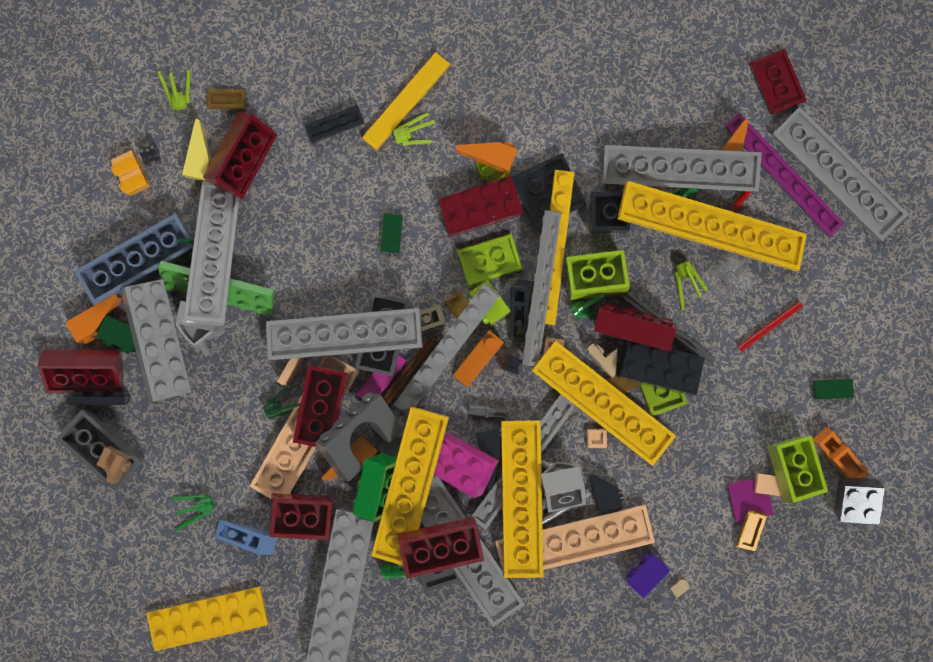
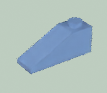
M219 519L215 538L259 555H273L277 538L269 537V533L222 519Z

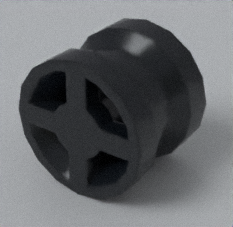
M151 143L148 147H139L140 156L145 165H149L152 161H161L155 143Z
M506 354L504 357L505 363L501 365L500 369L518 375L519 366L523 363V360Z

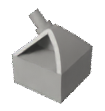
M180 301L175 323L177 328L192 346H196L198 350L201 349L205 357L209 356L212 352L207 346V341L220 335L223 326L184 323L186 302Z
M541 459V467L546 470L541 474L548 513L586 505L585 486L579 466L565 462L549 463Z

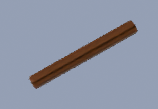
M429 336L425 340L423 348H419L383 396L388 407L391 406L437 345V341Z

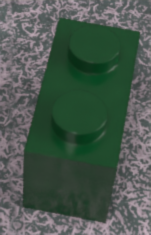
M106 315L96 337L101 338V343L112 346V344L119 346L118 350L126 354L130 352L136 353L130 325Z

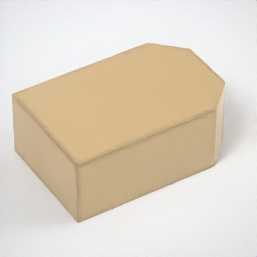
M680 579L669 588L678 598L689 589V584L686 580Z

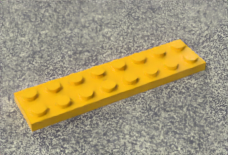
M556 340L531 370L652 466L676 437L674 433Z
M413 406L410 407L371 556L404 566L397 534L420 529L449 421L448 416Z
M540 420L501 421L504 578L543 577Z

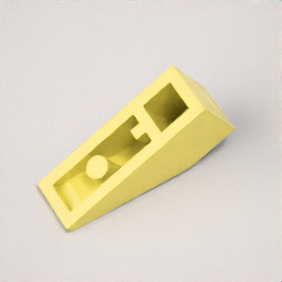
M195 119L182 175L186 178L208 182L203 178V175L212 159L203 123Z

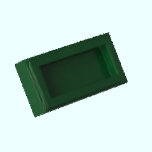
M384 213L381 252L400 254L403 215Z
M853 379L813 380L814 399L854 398Z

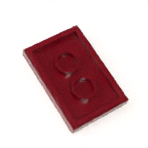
M785 49L749 63L770 116L807 101Z

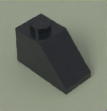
M593 473L588 474L600 513L623 506L621 501H624V496L621 489L618 490L616 486Z

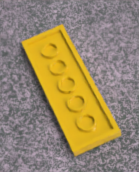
M261 586L146 613L154 651L269 624Z

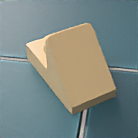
M594 344L588 346L586 351L606 374L613 378L616 374L617 348L604 357L603 354L605 352L598 344L596 346Z

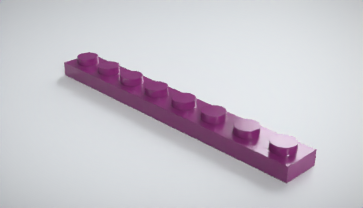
M738 113L724 127L733 135L746 119ZM748 122L743 148L747 152H762L761 167L827 237H831L844 223Z

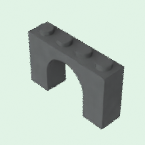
M370 392L364 395L356 406L351 407L343 418L337 420L334 426L329 431L324 432L320 439L315 442L337 476L348 482L361 471V465L350 449L351 434L359 424L368 422L379 439L391 442L403 431V428L380 394Z

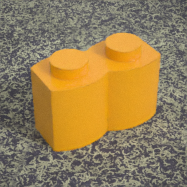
M130 150L111 160L112 166L110 168L113 174L119 177L120 183L118 185L123 193L132 196L151 187L147 175L134 151Z

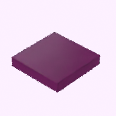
M755 478L727 484L735 522L744 520L747 509L765 513L767 516L774 514L770 495L754 492Z

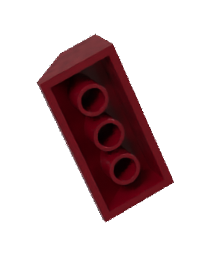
M238 112L203 178L216 188L243 199L278 134L252 113Z
M43 350L37 366L46 393L86 391L87 394H93L94 391H104L105 394H112L115 391H123V360L119 350Z

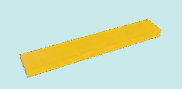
M435 52L365 133L362 139L377 151L393 133V130L401 124L450 67V63Z

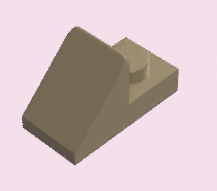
M441 305L420 311L422 331L445 324Z

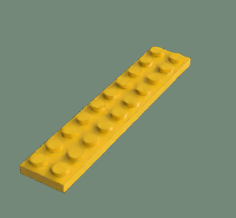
M631 181L625 183L617 218L625 222L796 272L800 270L807 234Z

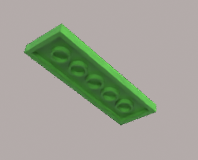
M161 261L158 269L160 280H164L166 290L178 291L187 295L190 268ZM230 279L227 306L232 305L242 310H252L261 315L272 316L275 309L274 290Z

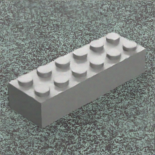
M161 279L124 287L121 289V294L148 401L154 402L190 393L191 389L164 280Z

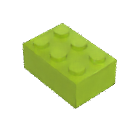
M624 250L566 257L565 266L570 300L628 293L630 285Z
M812 435L798 436L767 446L783 502L795 503L828 492Z

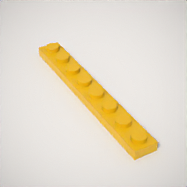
M554 170L550 211L561 213L545 324L550 325L556 324L574 172Z

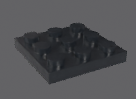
M563 153L512 176L515 189L534 229L543 226L542 219L545 210L550 211L554 170L571 172ZM575 178L573 180L569 213L587 205Z

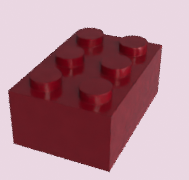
M272 493L268 527L269 537L329 540L332 510L330 496Z

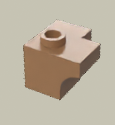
M109 446L104 448L96 465L106 471L107 482L116 484L119 483L123 473H126L130 468L132 456Z

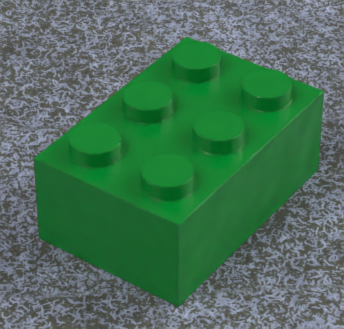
M380 453L365 459L361 467V479L357 484V497L353 502V515L371 522L381 519L397 457Z

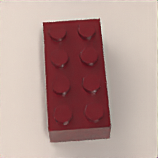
M512 176L438 199L450 238L522 216L523 214Z
M610 302L601 304L594 332L671 351L676 332V323L673 322L672 318L662 317V319H659L649 312L640 314L636 313V310L633 308H616L617 305Z
M308 365L293 443L317 447L315 442L340 419L349 373Z
M474 517L397 534L406 579L484 561L478 527Z

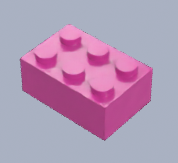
M448 433L444 436L434 475L469 496L476 498L483 494L498 460Z

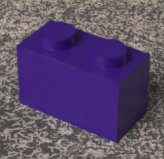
M652 552L649 554L645 553L639 559L640 564L636 568H630L625 574L627 577L624 579L643 599L670 572Z

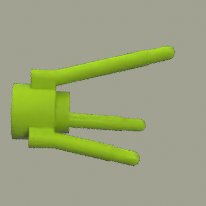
M187 70L185 96L183 92H177L171 72L169 77L173 94H170L161 71H157L172 110L188 108L187 104L190 103L191 71Z
M424 113L404 125L397 126L398 128L393 130L397 144L402 143L404 147L407 145L432 143V140L408 139L411 138L410 132L434 124L435 121L431 120L408 128L429 115Z
M690 261L676 266L677 272L674 273L677 279L681 310H685L681 277L683 280L690 279L698 297H701L702 294L693 276H695L705 292L708 291Z

